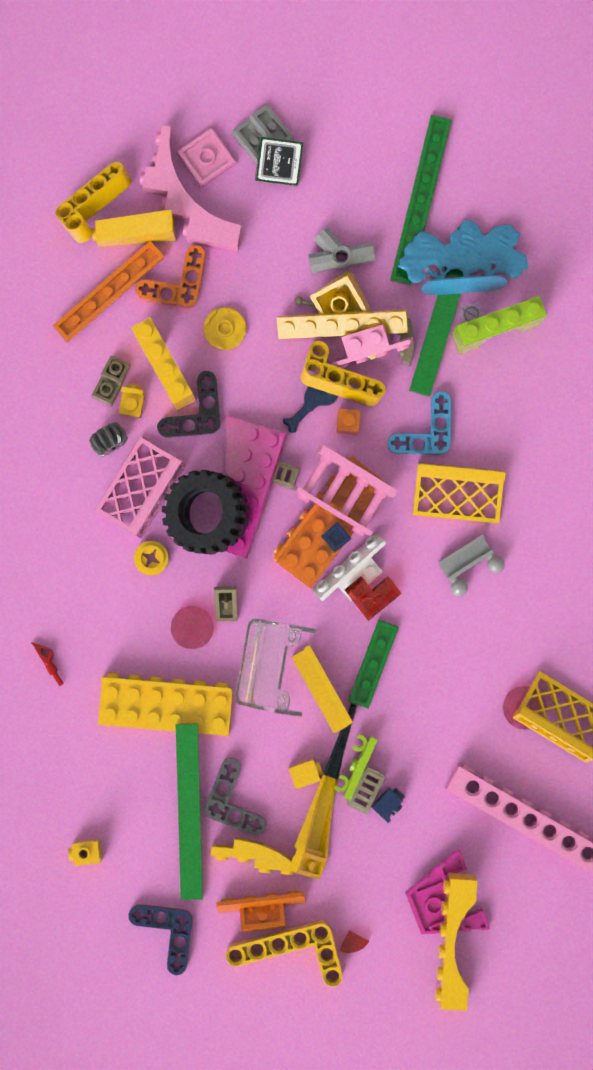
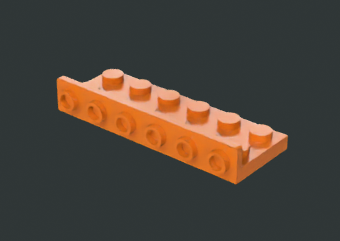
M353 455L350 459L346 457L347 460L351 461L363 470L367 471L376 478L385 482L372 471H370L367 467H365L363 464L357 461ZM352 474L345 477L329 506L339 512L341 511L357 484V477ZM332 475L326 482L325 485L328 486V488L325 490V492L323 494L319 492L316 495V498H318L319 500L323 499L324 495L326 494L327 490L329 489L330 485L335 479V475ZM370 485L367 488L364 487L347 517L357 523L360 521L375 495V488ZM317 504L310 511L306 509L299 518L302 521L297 528L293 526L286 534L288 538L284 545L280 543L272 553L275 555L273 560L310 589L343 548L342 546L334 553L321 536L337 522L350 537L354 533L352 525Z

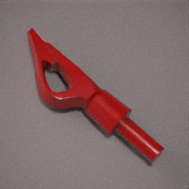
M32 642L31 644L35 647L49 675H53L59 686L63 685L64 683L57 673L58 669L52 662L53 651ZM42 649L49 652L48 657L42 653Z

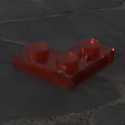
M361 576L344 589L368 621L402 594L389 576L373 589L370 588Z

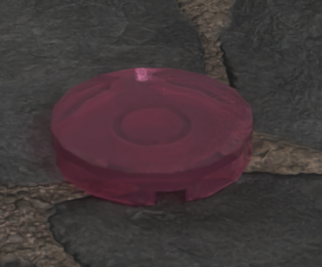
M189 606L182 608L175 614L171 621L170 630L173 639L178 645L186 649H197L210 641L214 632V624L207 611L200 607Z
M528 686L515 687L509 691L502 706L504 717L508 723L523 730L530 728L518 722L512 716L522 703L529 689ZM541 696L544 708H547L546 701L544 697ZM532 698L528 701L526 705L533 711L540 710L537 698Z

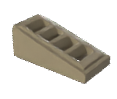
M279 462L272 483L293 490L300 468ZM279 467L283 468L280 480L276 479ZM287 470L291 471L288 482H285Z
M366 765L351 801L349 800L347 805L367 815L386 775ZM367 774L378 779L377 783L367 779ZM363 782L373 786V791L363 787ZM359 790L370 794V798L368 799L358 794ZM355 798L366 802V806L354 802Z

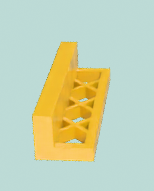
M308 645L304 648L305 650L292 656V659L335 734L353 724L312 648Z

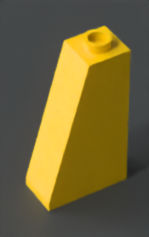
M172 210L95 221L96 228H92L93 241H97L99 247L146 244L149 241L152 243L176 241L175 221Z

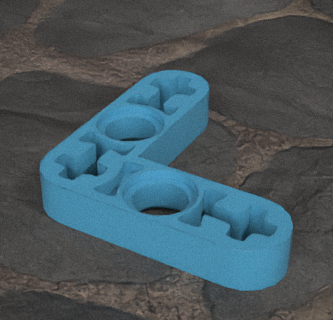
M440 391L435 393L431 399L430 434H393L387 442L389 451L394 454L442 455L446 453L450 448L451 398L449 394ZM439 396H443V400H447V403H444L442 412L447 411V414H434V410L439 411V403H435ZM442 417L446 420L447 425L444 429H438L435 426L436 418ZM434 432H447V436L442 435V442L446 443L442 450H438V447L434 445L439 440V435L434 436ZM395 438H399V442H407L406 438H410V450H405L406 445H401L397 450L394 445H391V442H394ZM420 438L424 441L425 446L422 450L414 449L412 444L414 439Z

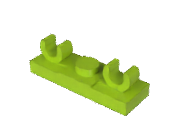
M357 734V738L363 741V745L361 747L352 745V748L357 752H362L359 758H354L349 770L352 771L350 779L348 781L345 775L339 774L338 777L343 779L345 784L343 787L334 785V789L338 792L344 791L343 797L350 801L378 741L372 736H369L368 740H366L363 735Z

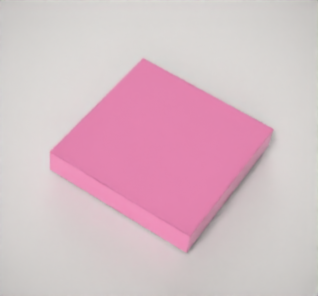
M212 127L177 151V154L201 188L237 164Z

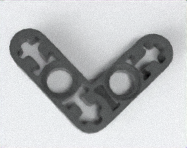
M227 758L220 767L205 806V813L215 821L252 835H260L266 826L264 818L256 813L228 803L241 766L237 759ZM231 762H234V767L237 768V771H232L229 777L234 778L233 782L226 778H220L221 774L226 776L227 768H225V764L229 765ZM225 782L228 784L229 791L227 794L222 795L218 793L217 785L219 783ZM217 803L219 804L218 808L223 811L225 806L229 807L225 819L221 818L223 814L220 812H216L215 815L211 814L212 810L209 809V806H214ZM232 811H238L241 813L242 819L238 823H233L229 819V814ZM245 814L250 815L249 821L254 822L256 819H259V824L262 827L257 828L255 831L252 830L251 824L246 823V827L241 826L245 821Z

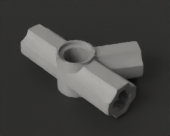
M328 227L323 229L314 238L315 243L323 252L308 254L312 274L334 269L345 270L350 266L376 261L372 242L345 247ZM339 254H345L348 258L344 262H339L336 260V257Z

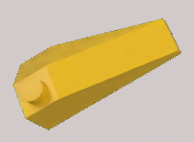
M351 270L332 279L310 295L320 314L372 311ZM375 354L372 356H368V358L370 360H373L377 358V356Z

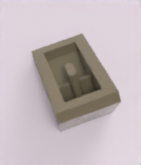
M214 587L216 621H238L237 587Z

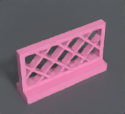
M140 437L95 511L141 539L165 501V494H169L171 491L169 487L172 483H176L186 464ZM144 444L150 448L151 456L140 459L139 450ZM166 457L170 461L166 468L158 469L156 458ZM152 460L154 471L143 473L141 462ZM138 464L140 474L128 477L127 469L129 466ZM155 474L156 484L153 487L146 488L144 477ZM141 478L143 489L132 492L130 481ZM126 482L128 493L117 496V485ZM144 493L145 502L143 505L135 506L133 495ZM129 497L132 508L120 510L118 499ZM115 500L116 512L108 514L103 511L107 502ZM132 511L134 519L130 526L123 523L121 514Z

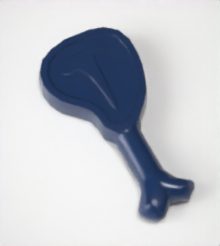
M308 386L304 394L303 407L293 417L283 418V424L288 426L290 433H296L297 425L309 412L315 410L318 406L334 404L338 396Z

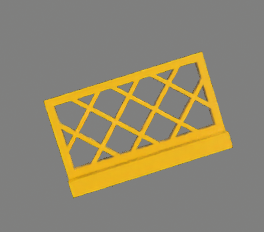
M417 462L412 515L499 523L506 472ZM421 477H429L435 483L427 492L420 486ZM434 478H439L441 480L437 483V481ZM446 479L453 480L457 485L448 494L440 486ZM456 480H460L463 482L461 484H458ZM468 481L474 482L479 488L470 496L461 488ZM477 482L485 484L480 487V485ZM489 484H498L497 494L489 498L483 489ZM438 487L445 497L435 504L428 494ZM460 489L466 496V499L456 506L450 499V496ZM421 490L423 492V495L419 497V492ZM481 491L488 501L478 508L471 498ZM426 496L433 506L427 511H418V502ZM497 498L496 505H495V504L493 503V500ZM448 499L455 508L449 513H442L437 506ZM468 501L476 509L469 516L463 515L459 510ZM489 503L496 509L495 518L485 517L481 512ZM457 510L460 513V515L453 513ZM479 512V514H480L482 517H478V516H474V515H476V514Z
M541 671L537 672L522 703L512 718L585 763L593 760V745L590 746L585 743L583 737L584 733H593V712L591 713L590 709L593 711V703ZM540 679L548 684V692H539L537 684ZM561 691L566 694L568 703L559 705L555 693ZM551 694L554 706L544 708L541 696ZM532 698H537L540 710L533 711L526 706L528 701ZM581 703L584 705L586 714L577 716L574 704ZM569 705L572 718L563 720L560 707ZM555 709L559 721H549L546 711ZM588 717L591 729L582 731L578 719ZM574 720L577 733L571 734L567 732L564 722Z

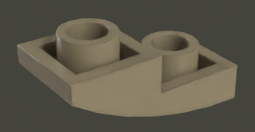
M408 318V333L396 334L400 335L399 340L413 336L414 339L413 326L410 318ZM414 341L409 344L410 348L400 351L401 365L410 366Z
M110 356L101 373V378L92 393V398L112 406L124 382L130 364Z

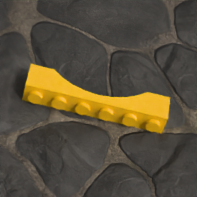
M448 873V880H444L443 883L446 902H442V915H445L444 923L440 924V937H443V943L438 947V958H441V966H437L436 977L440 981L439 988H435V1001H438L442 1010L467 1011L469 989L456 965L455 940L462 919L476 903L478 880L474 874Z

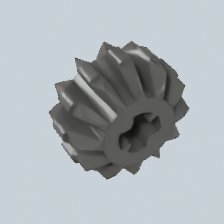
M113 422L92 434L89 442L92 449L99 456H105L124 445L128 437L123 427L117 422Z

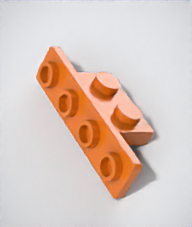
M289 891L284 895L269 893L265 897L257 898L250 895L240 900L224 898L221 902H216L218 913L240 911L242 932L286 927L284 906L304 904L305 895L299 891Z

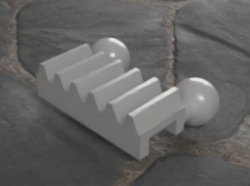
M483 534L438 562L451 582V591L455 596H463L468 591L467 583L457 576L485 558L488 559V569L493 573H499L505 567L504 560L500 556H495L494 551L487 544Z

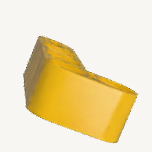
M113 162L60 204L55 211V215L78 243L86 242L92 236V229L87 224V221L131 185L132 178L122 163Z
M315 341L311 344L305 356L300 374V379L305 385L367 406H376L386 392L385 385L381 381L326 363L329 354L327 344L322 341ZM313 352H317L321 356H316ZM308 371H313L316 375H312ZM329 377L334 378L336 382L331 381ZM349 384H353L357 389L352 388Z

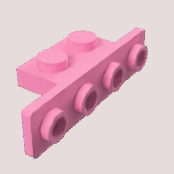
M383 323L342 336L347 356L333 360L329 364L345 368L349 362L356 361V364L369 360L368 356L376 354L377 357H382L389 354L388 350L397 348V351L410 348L409 344L414 339L411 336L390 343Z

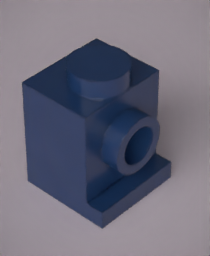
M388 787L371 807L389 823L391 821L389 816L391 814L393 816L396 815L403 807L401 803L405 796L397 788L392 790Z

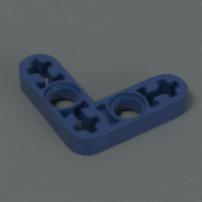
M142 904L133 906L128 915L133 925L171 930L167 969L173 975L184 973L188 963L192 929L191 913L188 910ZM139 909L141 914L148 915V910H152L151 923L147 922L148 917H141L140 921L136 920V916H133V913H136ZM157 912H164L166 914L167 920L164 923L160 924L155 921L154 916ZM182 914L189 921L185 922L183 931L188 930V934L182 931L174 932V929L179 930L180 922L176 921V918H180ZM177 936L185 938L186 945L183 948H177L174 945L173 941ZM172 951L176 953L185 952V956L180 955V963L183 966H180L179 970H176L175 966L171 965V962L173 963L176 960V954H172Z

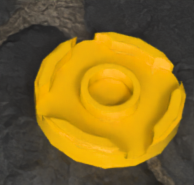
M230 307L213 310L207 315L204 322L206 340L212 347L218 350L228 351L236 348L243 342L246 335V324L243 316L237 310Z

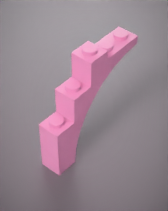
M162 125L161 132H157L156 145H159L158 151L153 153L152 165L155 167L146 166L145 172H141L140 185H143L144 192L167 196V198L163 197L161 210H172L174 219L189 221V223H185L183 230L187 243L238 251L242 232L241 225L224 221L208 213L185 191L176 175L172 162L171 127Z

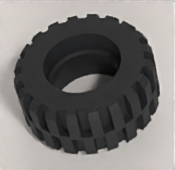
M194 470L189 472L188 476H180L178 483H172L169 487L172 490L171 493H166L164 497L167 503L166 506H162V512L166 514V518H162L163 525L168 526L169 529L166 532L169 537L174 538L173 542L176 545L182 546L184 550L211 555L227 551L229 546H234L238 543V536L243 537L245 531L242 529L244 525L249 523L246 513H250V509L245 504V501L248 500L246 494L241 492V486L233 482L232 478L215 471ZM203 492L216 494L221 501L223 509L220 523L209 533L196 531L191 524L189 516L192 502Z

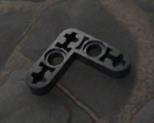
M203 371L197 377L200 415L162 418L157 426L161 436L173 438L209 435L219 430L220 413L217 380L212 372ZM205 376L213 379V382L209 383L210 391L214 390L215 393L207 392L201 394V391H206L205 384L201 383ZM212 397L215 400V405L209 409L205 408L202 404L204 398ZM209 418H212L213 422H217L212 430H209L208 426H201L202 431H198L199 424L197 419H201V423H207ZM180 420L179 428L181 433H177V428L170 429V433H166L165 430L161 429V427L165 426V422L175 426L177 425L175 421ZM186 420H192L195 423L193 431L187 432L183 429V423Z

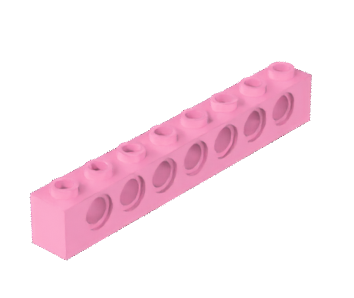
M466 764L463 767L456 766L445 786L446 790L593 874V842L589 841L591 836L580 830L577 833L570 830V824L561 819L558 822L551 819V813L542 808L539 811L532 808L533 803L523 797L520 800L514 798V792L502 786L500 790L493 785L495 781L485 775L482 778L474 775L476 770ZM472 780L477 781V789L474 792H469L467 790V783ZM491 791L496 792V800L488 803L486 801L487 793ZM510 802L515 803V811L507 814L505 806ZM530 813L534 814V822L530 825L525 824V816ZM546 825H553V833L549 836L544 835V827ZM572 836V844L568 847L563 846L564 837ZM585 847H591V855L584 858L582 850Z

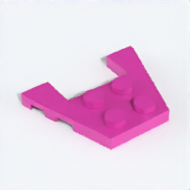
M459 849L452 852L405 891L421 934L440 933V924L444 923L445 915H442V902H446V893L443 892L444 880L448 877V873H458L467 869ZM481 908L466 914L460 923L458 931L489 930L490 927L483 909Z

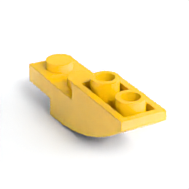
M235 837L234 846L212 844L211 856H215L216 860H228L229 857H234L239 862H250V859H255L254 868H258V872L271 873L272 870H280V874L293 875V872L289 870L292 859L283 852L259 841Z

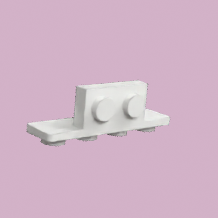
M377 533L369 537L357 551L349 555L346 561L335 567L326 579L321 580L313 589L315 595L323 601L339 587L351 601L383 572L371 557L386 545L387 542Z

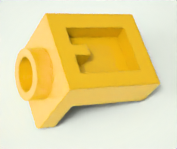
M128 384L127 387H122L119 415L141 418L145 396L144 390L140 389L141 386Z

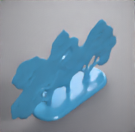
M465 219L461 223L460 229L455 230L450 235L451 242L447 245L440 242L435 235L420 231L414 237L413 242L404 248L405 257L399 260L400 264L398 267L406 270L408 279L413 283H419L427 276L435 278L423 284L421 287L423 293L428 295L489 292L501 289L507 285V279L495 274L503 272L511 278H517L522 274L523 270L528 269V260L525 254L513 249V246L518 243L520 233L514 230L512 225L495 226L489 233L483 235L479 225ZM434 264L437 266L440 274L438 275L437 271L433 273L429 265ZM491 264H495L496 268L494 270H491ZM446 266L447 269L443 272L442 268ZM426 268L429 273H424L423 269ZM452 269H459L463 272V277L445 278V275ZM478 270H483L485 273L482 276H469Z

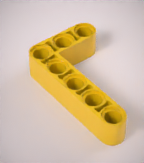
M317 920L234 942L228 946L226 951L227 962L231 966H241L314 946L324 983L327 986L336 987L342 981V969L331 927L324 920ZM318 927H325L327 934L320 937L315 934V930ZM302 932L305 934L306 939L303 942H297L293 938L294 935ZM281 938L285 944L281 948H276L272 944L273 940ZM254 944H260L263 947V951L256 954L251 950V947ZM329 948L333 951V954L329 958H324L321 956V951ZM237 949L242 953V956L239 959H233L230 956V952ZM335 970L339 975L336 979L331 980L327 978V972Z

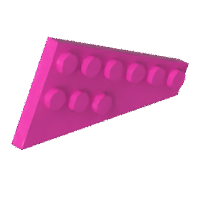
M226 415V476H229L233 479V482L241 486V492L247 496L248 500L245 501V504L249 506L250 513H246L249 523L244 525L242 529L245 531L243 537L238 536V543L234 546H229L226 552L248 558L288 434Z

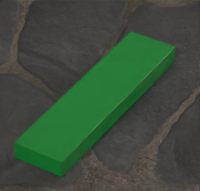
M378 619L350 693L349 702L369 709L397 634L398 626Z

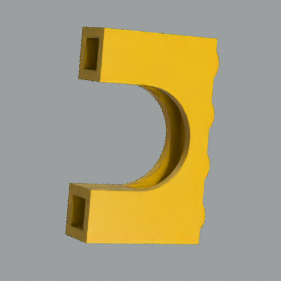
M149 317L131 327L176 410L178 411L195 402L196 400L152 319Z

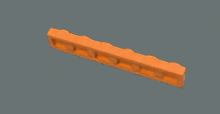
M149 241L52 326L67 343L70 342L163 261L165 257Z

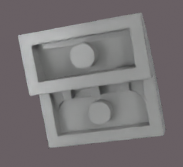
M267 104L232 131L234 138L256 164L260 137L290 141L294 138Z

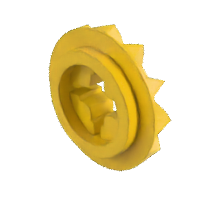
M147 541L136 549L134 563L141 573L153 576L160 574L167 567L169 556L162 544L156 541ZM156 550L155 558L160 563L152 562L146 567L148 559L145 558L146 556L143 553L151 555Z

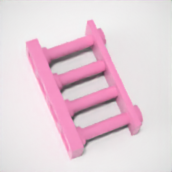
M319 445L316 453L320 455V461L303 489L297 486L294 487L293 490L298 493L296 497L306 503L311 500L352 525V531L363 537L364 534L371 536L373 532L366 528L382 499H385L387 496L394 498L398 490L325 445ZM334 463L339 466L337 469L339 472L323 499L319 500L311 495V492L327 465ZM352 474L357 477V484L339 512L329 506L345 477ZM370 485L375 488V495L357 523L347 516L364 487L367 488Z

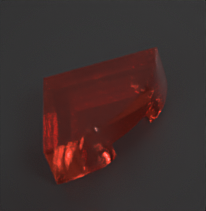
M349 930L339 951L344 953L357 952L363 949L369 940Z

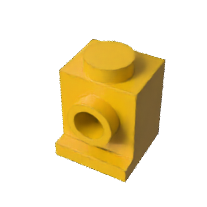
M100 839L73 842L72 848H68L69 861H74V866L100 864L102 862ZM86 850L88 856L82 857L80 851Z

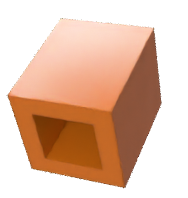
M338 409L336 434L358 435L360 410Z

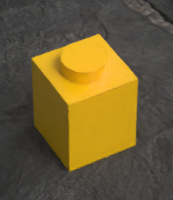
M313 758L288 768L295 789L321 781L320 775L323 774L320 763H315Z

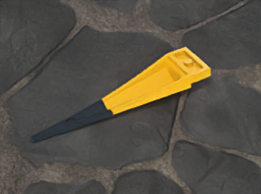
M353 703L348 711L352 721L357 707ZM351 725L342 729L339 733L294 848L297 851L292 858L289 870L297 874L320 880L326 865L336 793L334 785H337Z

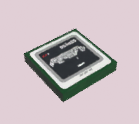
M260 137L255 181L298 186L304 142Z

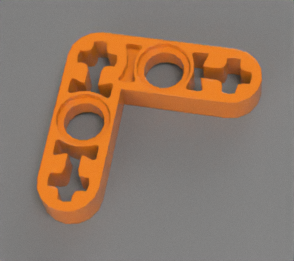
M192 245L187 249L180 285L141 280L136 285L138 297L149 302L183 308L194 307L198 301L205 264L203 248L198 245ZM195 251H198L201 258L198 257L196 260V266H200L199 269L194 266L187 267L188 264H193V258L190 254H194ZM194 271L198 274L195 282H188L186 280L188 272ZM148 285L150 290L155 291V286H158L157 298H154L155 294L152 292H147L146 295H143L140 288ZM184 285L196 287V290L191 288V297H194V299L189 300V303H185V299L182 298V296L187 295L188 288L184 287ZM165 288L173 291L172 297L168 300L161 297V291Z

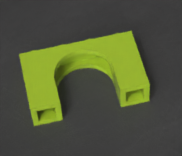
M540 296L457 325L452 333V337L460 355L479 348L483 342L505 332L518 329L520 333L540 326L547 317Z

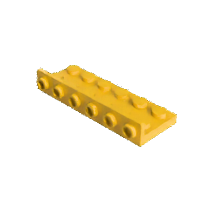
M107 673L106 677H101L98 725L176 731V724L198 723L199 734L229 736L233 688L228 687L229 683L216 682L215 686H208L207 681L194 680V684H185V679L172 678V682H163V677L150 676V680H141V675H128L127 679L120 678L118 673Z

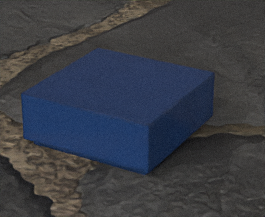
M338 522L321 536L334 553L352 539Z

